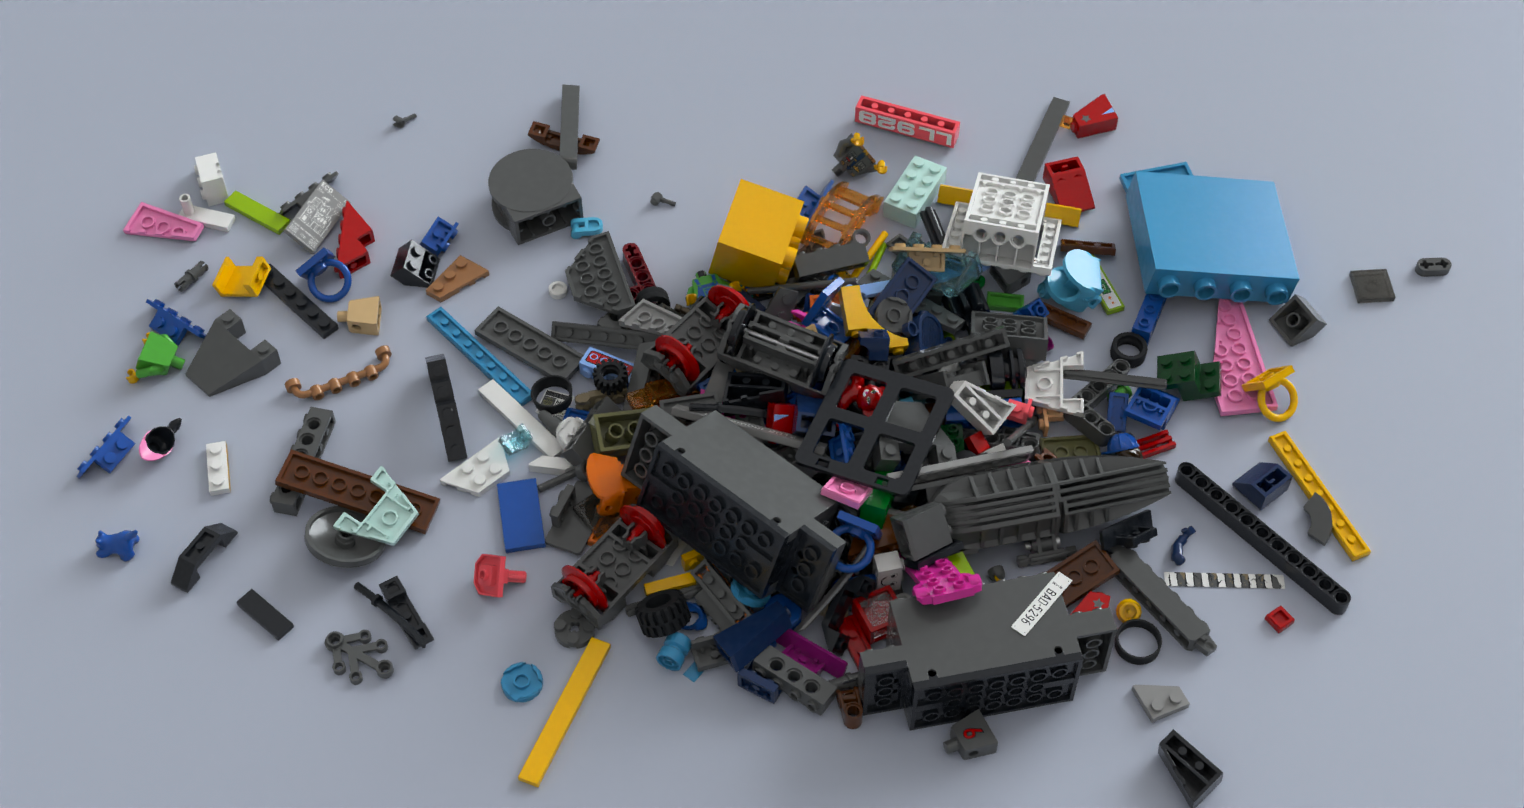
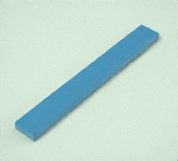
M442 307L426 316L430 324L490 380L493 379L522 407L532 400L531 390Z

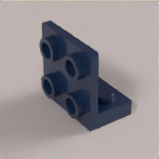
M753 661L748 669L742 668L738 672L739 687L775 704L782 690H779V685L773 680L765 679L753 671Z

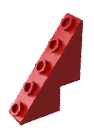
M346 201L345 207L342 208L344 219L340 221L342 233L338 235L340 247L336 249V257L338 261L347 266L350 273H353L371 263L369 253L365 247L375 242L371 227L353 206ZM334 267V271L339 273L340 279L344 278L342 272Z

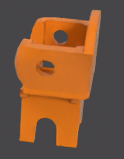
M592 453L587 459L586 474L590 488L600 498V503L596 507L597 513L605 516L620 512V508L624 505L637 504L641 489L621 475L624 464H621L617 457Z

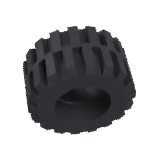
M666 589L650 594L635 607L637 620L642 633L646 637L658 638L671 635L684 628L691 618L684 594L677 589Z

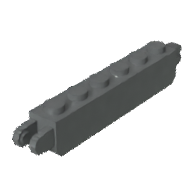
M1121 545L1105 550L1120 569V573L1115 578L1185 650L1192 651L1196 648L1205 656H1209L1216 650L1217 645L1209 636L1210 629L1207 623L1195 615L1193 609L1187 606L1180 599L1179 595L1173 592L1166 585V582L1152 571V568L1139 558L1136 551Z

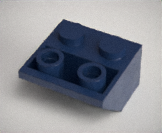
M796 395L791 434L798 436L806 435L824 399ZM830 421L821 439L830 440L835 437L836 422Z
M1259 462L1235 480L1232 485L1256 507L1262 510L1288 490L1293 476L1279 464Z

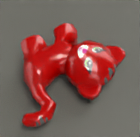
M853 376L851 377L852 384L846 387L837 407L846 410L851 403L857 402L864 416L869 417L873 414L885 387H877L872 384L864 386V378ZM836 424V431H839L838 424Z

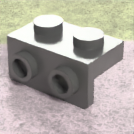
M714 635L697 637L691 641V653L698 672L728 664L717 649L713 639Z

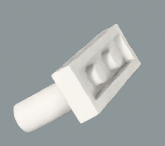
M182 194L179 197L182 206L179 215L203 223L206 228L229 232L236 220L233 214L193 206L189 194Z

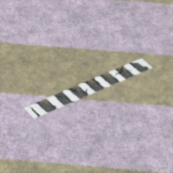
M1164 572L1167 586L1285 589L1284 575Z

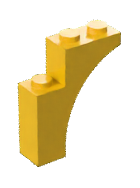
M860 285L840 288L838 296L846 337L858 338L859 331L867 332V329H884L868 312L862 299ZM887 331L890 337L889 354L901 355L906 352L909 346L908 338L900 337Z

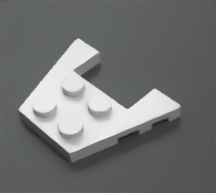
M1083 351L1077 352L1076 355L1071 357L1067 355L1060 357V360L1045 361L1026 367L1025 403L1030 398L1033 399L1032 405L1084 417V398L1063 399V371L1084 370Z

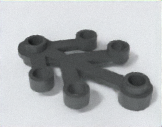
M361 630L359 633L345 636L340 632L333 631L327 635L325 646L329 651L333 652L334 664L332 668L336 675H343L346 672L341 651L348 654L351 672L349 678L352 684L358 685L363 681L362 674L359 671L358 660L375 669L381 678L386 679L393 674L394 668L389 660L377 661L365 654L372 651L385 653L388 650L387 641L379 639L376 642L369 643L372 637L368 630ZM360 641L363 645L351 646L348 643ZM381 644H384V645H385V646L382 647V648H379V647H378V646L381 645ZM338 666H342V669L337 670L336 668Z

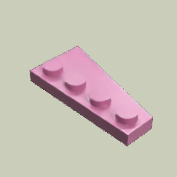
M141 202L123 231L125 234L196 241L204 229V225L195 220Z

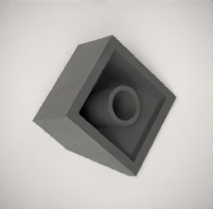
M1297 294L1269 319L1290 346L1297 345L1314 337L1327 325L1310 303Z

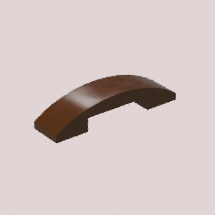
M533 121L528 136L542 145L560 151V133L550 130V125ZM583 134L582 138H578L577 154H594L600 138Z

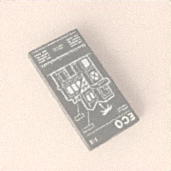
M322 180L283 232L309 253L313 254L341 217L342 208L345 207L346 201L351 202Z

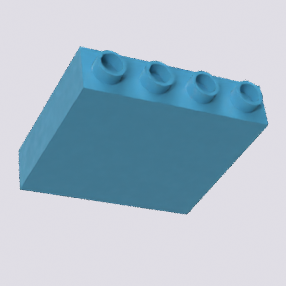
M1135 171L1125 197L1145 294H1160L1165 298L1188 296L1196 297L1199 300H1209L1211 298L1231 299L1238 303L1261 301L1268 302L1271 305H1279L1289 301L1300 278L1274 182Z

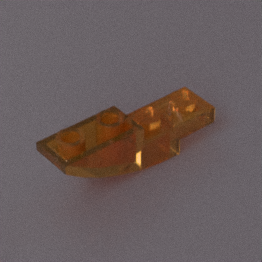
M667 379L645 383L644 388L626 394V400L632 410L651 408L654 405H660L659 400L681 397ZM696 389L687 396L697 395L700 392Z

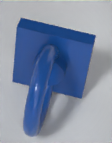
M325 247L295 271L300 277L308 280L309 290L316 299L332 303L341 300L347 295L351 288L352 278L347 266L341 261L334 259L336 256ZM329 266L338 268L344 276L343 288L334 295L322 294L315 285V277L325 272Z
M840 510L837 519L841 526L832 532L838 536L848 533L857 539L864 540L866 543V554L860 562L853 565H846L838 561L835 569L844 573H855L864 569L871 562L875 552L873 539L880 541L882 532L878 525Z

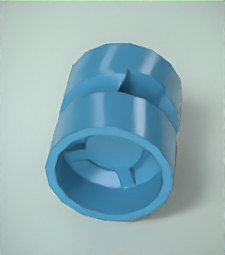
M679 632L668 635L664 641V646H662L656 656V660L666 669L679 671L684 663L685 656L688 655L691 649V640Z

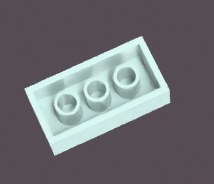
M915 155L885 199L883 216L915 229L921 220L920 212L925 211V208L931 205L939 193L940 184L944 185L947 167Z

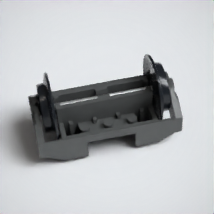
M740 303L735 309L732 319L730 318L728 321L727 330L724 332L717 351V359L745 373H755L757 371L790 384L791 391L806 397L824 399L848 353L849 345L835 340L834 334H830L827 337L756 309L755 303H752L750 306ZM729 346L732 347V356L734 357L727 353ZM818 381L825 382L822 391L813 389Z

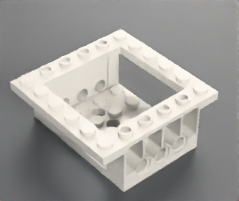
M978 172L970 203L956 201L942 244V248H949L950 245H959L961 249H966V253L945 254V258L963 260L967 263H981L984 266H998L1002 269H1014L1023 273L1031 272L1040 276H1050L1062 223L1061 219L1044 217L1050 184ZM1043 231L1038 255L1035 258L1039 232ZM998 232H1001V233H1003L1004 235L1001 236V235H998L997 233H998ZM1015 236H1021V237H1023V238H1022V239H1018V238H1016Z

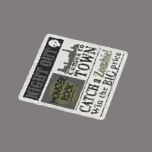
M546 389L539 404L546 406L557 405L565 401L569 395ZM566 410L552 415L563 420Z

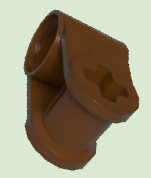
M856 686L846 691L837 690L836 698L844 725L849 729L859 728L862 724L863 708L858 687Z

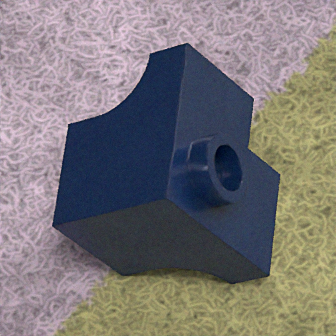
M867 329V332L859 331L858 340L860 345L867 348L868 360L888 361L890 337L887 330Z

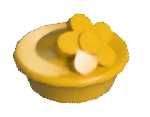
M1124 599L1117 605L1116 615L1121 622L1124 623L1141 617V606L1137 601Z

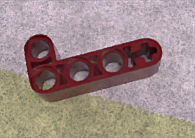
M627 243L622 248L623 262L634 285L629 288L636 304V296L641 290L656 285L639 247L635 243Z

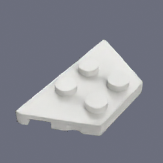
M498 437L440 479L443 486L448 484L456 487L459 491L469 492L471 495L480 497L510 475L501 438Z

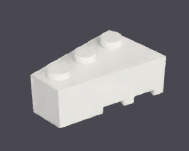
M954 381L949 387L954 391V399L951 405L978 431L981 430L983 435H994L1016 407L1015 404L1009 403L999 396L992 395L967 381Z

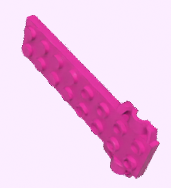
M900 552L898 553L900 558H903V560L906 559L905 557L901 556ZM947 557L938 559L935 563L920 568L919 571L905 567V571L917 584L912 589V595L916 596V600L922 605H937L974 596L975 593L982 591L983 584L978 573L973 575L970 573H960Z

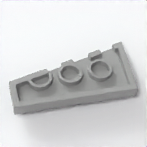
M642 299L621 317L618 322L619 326L664 335L682 317Z

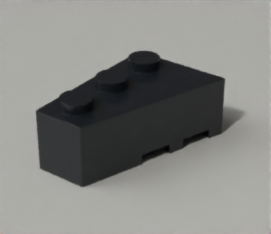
M728 372L723 405L767 409L768 402L786 403L788 383L761 373ZM724 413V416L736 415L732 413Z

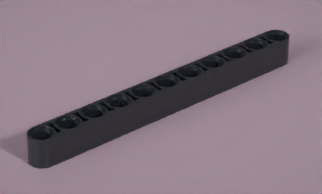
M1183 462L1178 466L1175 482L1178 486L1330 612L1336 615L1345 613L1351 601V595L1346 589L1196 466L1189 462Z

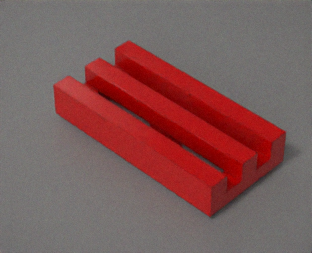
M1168 430L1137 440L1141 451L1151 449L1142 452L1143 458H1148L1176 447L1175 441H1172V436L1168 435ZM1166 442L1168 443V444H1165V445H1162V446L1157 447V445H1160V444H1163V443H1166Z

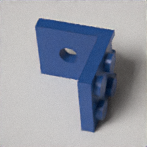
M838 277L821 292L801 323L806 327L815 324L819 334L827 337L830 334H834L835 340L846 344L852 337H846L843 319L828 308L845 282Z

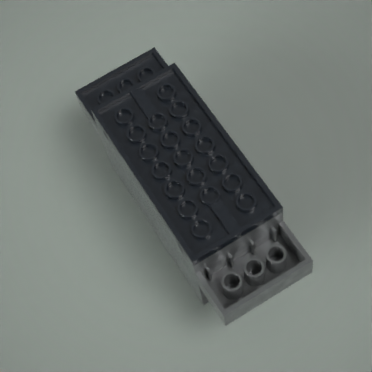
M657 405L642 412L621 472L623 477L641 489L636 506L648 510L658 519L663 527L760 599L776 589L804 611L809 612L823 599L846 544L845 540L829 530L840 502L821 495L822 485L716 410L687 427Z
M1041 572L1033 576H1020L1010 580L1001 579L988 584L982 583V591L975 593L974 596L937 605H922L916 600V596L896 598L890 601L886 635L887 647L877 650L867 649L864 652H860L857 687L863 708V716L904 708L908 727L911 731L958 722L978 709L983 717L1073 701L1079 676L1104 672L1107 669L1117 633V626L1110 607L1104 609L1095 608L1092 611H1077L1069 615L1061 594L1027 635L1023 636L1011 626L1055 576L1054 572Z

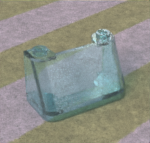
M913 231L906 242V247H913V244H924V247L931 248L932 244L929 241L924 243L921 240L922 234ZM971 251L968 255L963 254L961 258L952 254H945V272H929L938 279L931 289L943 293L950 298L957 297L982 274L983 270L979 255ZM900 252L891 266L894 274L907 258V252Z

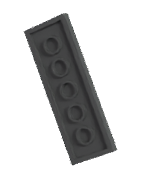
M499 306L475 329V335L545 376L559 375L570 380L580 369L579 362L584 356L583 354Z

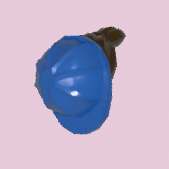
M1128 433L1113 435L1108 442L1107 451L1101 452V455L1115 452L1118 456L1143 458L1142 452L1139 449L1140 444Z

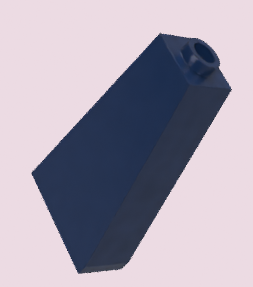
M776 601L714 635L713 639L719 653L737 673L792 627L790 621L792 615L787 606L783 607Z

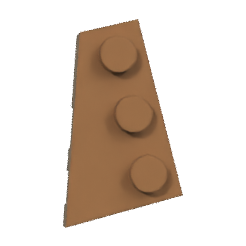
M460 255L426 289V294L439 302H443L459 293L461 288L475 284V281L481 277L489 276V270Z

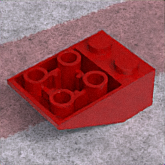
M1078 156L1045 163L1043 180L1045 184H1050L1049 192L1055 204L1082 209L1081 212L1095 209L1086 172Z

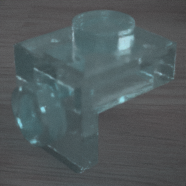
M522 423L517 427L516 431L501 436L498 442L510 456L527 449L533 436Z

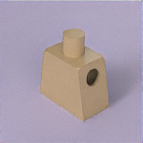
M379 296L350 300L348 311L337 312V321L347 322L351 333L379 335L382 312Z

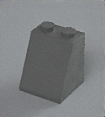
M933 501L890 517L902 557L916 561L953 542L951 538L953 532L950 525L947 524L945 518L947 511L944 505Z

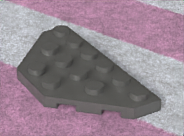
M607 231L591 236L588 240V245L580 250L574 258L575 262L565 270L574 301L618 316L626 314L636 304L610 233Z

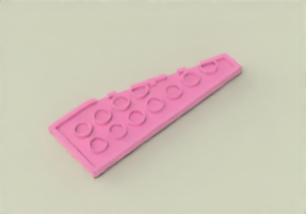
M1218 299L1213 362L1220 361L1221 396L1215 397L1220 416L1259 413L1261 411L1257 402L1258 390L1244 392L1241 386L1266 371L1243 302H1234L1231 299ZM1273 390L1267 391L1265 394L1266 405L1270 411H1277L1278 404Z

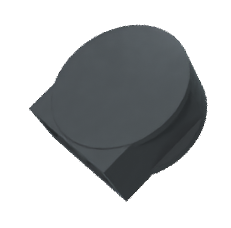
M524 149L508 154L492 168L488 179V186L492 196L494 217L501 226L511 232L518 245L571 226L570 222L572 219L584 218L582 198L573 184L572 170L568 163L559 155L542 149Z

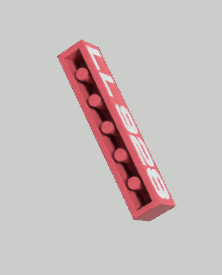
M862 95L855 108V122L950 148H954L959 137V121Z

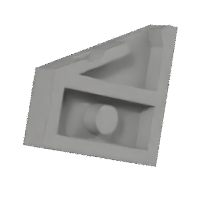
M1132 686L1134 695L1152 723L1189 708L1190 703L1179 686Z

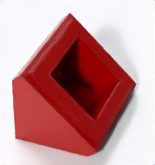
M981 430L964 439L968 449L976 455L990 448Z

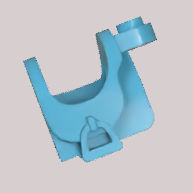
M1071 250L1064 256L1063 266L1053 268L1051 275H1046L1045 280L1038 285L1037 293H1039V297L1047 300L1052 298L1058 304L1076 312H1083L1087 307L1094 309L1102 301V297L1099 295L1104 291L1101 284L1099 263L1101 259L1092 256L1084 250Z

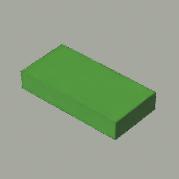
M988 291L986 302L990 310L1015 312L1024 306V295Z

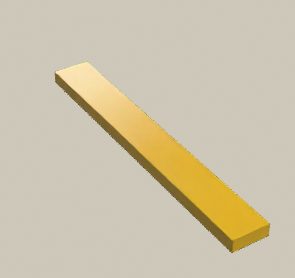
M940 184L937 203L954 206L956 201L970 203L973 190ZM1047 203L1044 217L1061 219V225L1078 227L1082 209Z
M1283 431L1270 436L1268 442L1307 498L1310 499L1316 492L1329 506L1332 515V533L1352 562L1370 555L1371 550L1288 433Z
M591 637L518 776L520 781L539 787L611 648L610 643Z

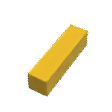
M690 572L645 583L644 592L647 597L661 590H678L695 585L696 580Z

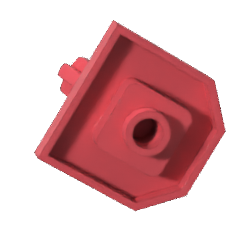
M482 554L475 563L474 586L479 595L503 597L504 584H508V582L525 583L527 574L525 571L506 569V556Z

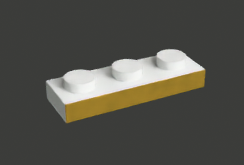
M226 441L206 444L210 495L231 493Z

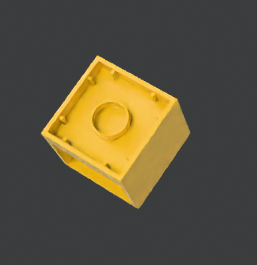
M741 179L720 234L708 273L717 274L719 277L732 282L738 281L740 285L750 288L772 286L775 283L780 285L786 284L809 218L800 215L804 201Z

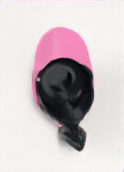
M174 419L167 427L160 426L148 431L139 445L140 457L146 461H155L169 454L173 449L175 433L179 430L182 419Z

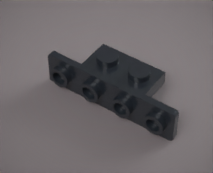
M1144 510L1100 530L1101 550H1108L1116 545L1133 549L1137 548L1138 544L1147 543L1151 538L1157 536V528L1153 527L1151 510Z

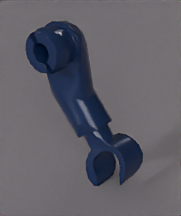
M1192 526L1183 528L1181 530L1183 534L1179 535L1171 545V560L1177 566L1182 565L1186 561L1185 557L1182 556L1183 546L1187 543L1188 537L1196 532Z

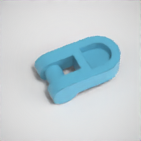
M597 217L575 218L570 222L572 228L571 237L574 239H579L582 236L597 235L603 231L602 220Z

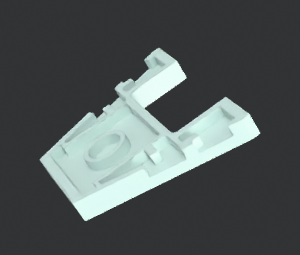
M380 466L370 481L385 491V494L362 522L343 512L333 525V528L341 532L395 546L419 514L405 494L398 488L395 481L388 475L385 468Z

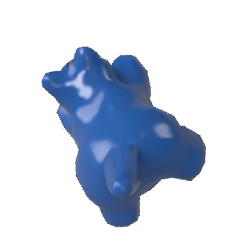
M101 530L98 531V536L95 540V544L99 548L96 552L97 557L106 558L112 554H118L122 561L131 560L135 555L133 546L140 540L137 535L138 531L124 530L112 535H107Z

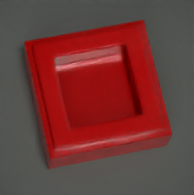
M1281 605L1265 616V620L1278 634L1291 626L1295 621Z

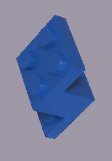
M1138 387L1125 409L1124 415L1159 431L1160 429L1164 430L1176 410L1180 398L1164 391Z

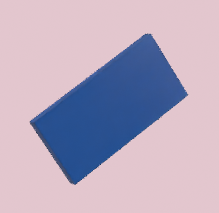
M536 478L498 483L497 490L506 553L546 547Z

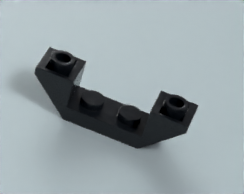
M223 523L205 526L179 556L171 585L188 593L200 579L197 571L198 567L218 544L226 548L238 532Z
M863 574L849 580L833 598L821 623L828 651L840 656L843 655L848 647L850 637L838 632L844 622L848 607L852 604L854 594L868 599L869 594L873 591L876 580Z

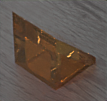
M1063 115L1060 127L1070 129L1073 117Z

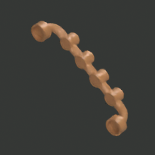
M387 345L378 347L375 350L377 359L382 361L380 364L375 366L368 365L359 372L351 371L345 377L339 379L332 378L326 384H316L311 386L309 390L301 391L302 386L299 379L291 378L285 382V388L288 393H293L294 396L302 399L313 397L314 400H320L324 397L323 392L329 390L333 394H337L342 391V385L349 383L350 387H356L361 383L360 379L367 377L370 381L377 379L379 376L378 372L386 369L389 365V358L392 355L391 350Z

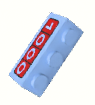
M589 347L579 362L580 374L586 378L593 379L594 367L597 368V363L601 364L602 360L608 362L609 358H611L612 362L614 359H617L618 362L622 361L623 365L625 364L628 390L634 364ZM611 373L605 375L603 378L606 380L616 379L618 375Z

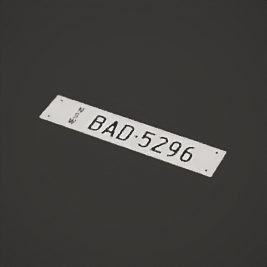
M1058 572L1011 627L1023 636H1026L1072 580Z

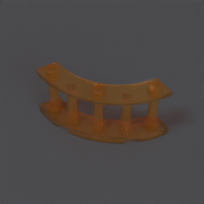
M846 181L836 184L825 197H821L819 206L805 229L800 243L808 245L812 241L826 248H830L834 244H847L855 229H860L866 221L864 217H870L878 213L884 197L878 194L868 197L847 188L849 182ZM841 199L859 208L853 211L834 202ZM828 209L850 217L851 220L848 225H842L823 217ZM821 223L840 231L842 236L839 242L833 243L814 235L813 233L817 225Z

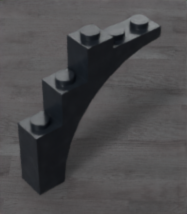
M444 354L425 357L448 462L468 458Z

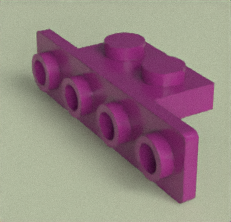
M788 629L776 639L778 644L786 648L782 653L815 674L819 675L822 671H826L836 678L845 675L848 666L846 661L795 631Z

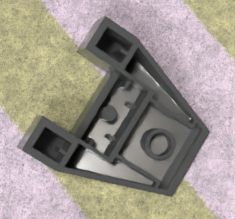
M231 309L214 320L185 373L209 397L264 376L281 364L277 349L267 340L262 341L251 350L238 340L246 331L242 319Z
M896 401L887 422L921 432L930 413L921 402ZM941 427L928 453L929 465L957 460L955 446ZM879 437L871 453L874 471L893 472L901 461L899 451H913L914 446L887 437Z

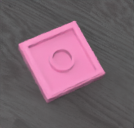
M833 476L822 487L820 494L858 510L873 493V488Z

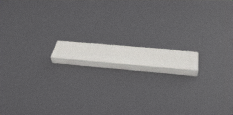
M492 379L478 389V393L545 456H561L563 449L559 445L557 438L497 382Z

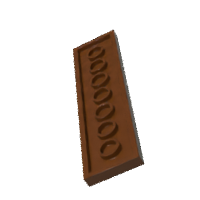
M292 449L275 480V485L365 515L370 513L385 494V491L371 483L370 479L372 476ZM396 484L419 514L408 529L426 535L440 504V498Z

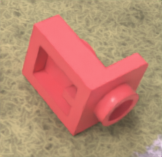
M1029 398L1027 404L1009 399L1008 402L1015 404L1016 407L1006 419L1026 425L1028 418H1032L1035 407L1032 406L1033 399Z

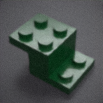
M1195 350L1157 356V378L1167 380L1166 390L1178 388L1183 401L1221 396L1220 361L1200 364Z

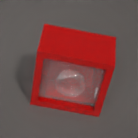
M890 585L872 591L868 599L860 596L852 601V614L855 615L869 644L886 638L890 601L897 598Z

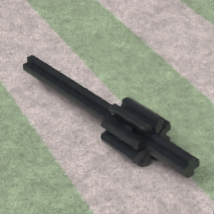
M926 207L925 211L920 212V217L932 245H942L945 232L935 209ZM945 258L946 270L959 267L956 259L950 260ZM961 277L949 282L948 286L943 289L942 303L944 307L965 320L964 326L959 331H965L966 329L968 335H970L971 312H990L979 283H974L971 278H966L964 281V278Z

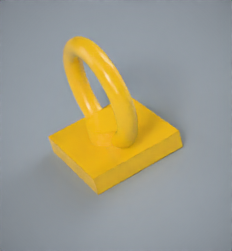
M1292 365L1269 368L1241 385L1244 392L1258 390L1257 402L1259 409L1271 421H1286L1296 411L1298 404L1297 392L1293 384L1285 378L1295 372ZM1281 384L1289 392L1290 405L1283 414H1274L1266 405L1265 394Z

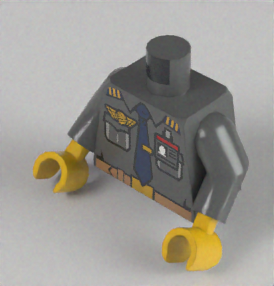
M856 132L854 135L851 133L846 139L839 141L836 152L833 155L839 163L832 171L837 177L845 171L852 177H855L856 175L876 171L880 174H885L887 166H885L883 160L878 161L877 164L875 163L874 158L863 147L864 137L860 138V134Z

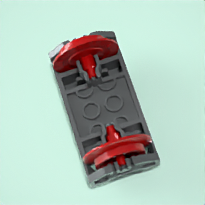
M718 283L670 330L656 339L655 344L643 353L640 362L647 368L659 372L672 384L676 393L681 397L689 395L697 389L699 383L708 378L716 361H722L717 359V351L724 332L727 330L728 321L730 318L732 319L737 306L740 303L750 306L751 303L747 302L743 295L731 286ZM729 346L727 353L732 355V347Z
M636 504L622 506L620 508L621 517L573 566L565 565L562 568L563 577L551 586L552 595L559 602L567 603L580 612L598 630L603 625L612 621L625 608V597L647 574L654 577L679 546L677 536L663 527L658 519L648 510L636 506ZM596 609L602 611L603 614L600 615Z

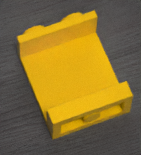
M257 256L252 266H235L230 257H225L212 286L221 297H258L271 267L263 256Z

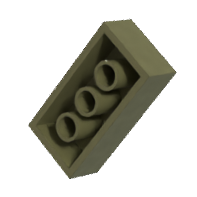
M649 408L593 414L589 425L595 453L611 457L627 455L640 414Z

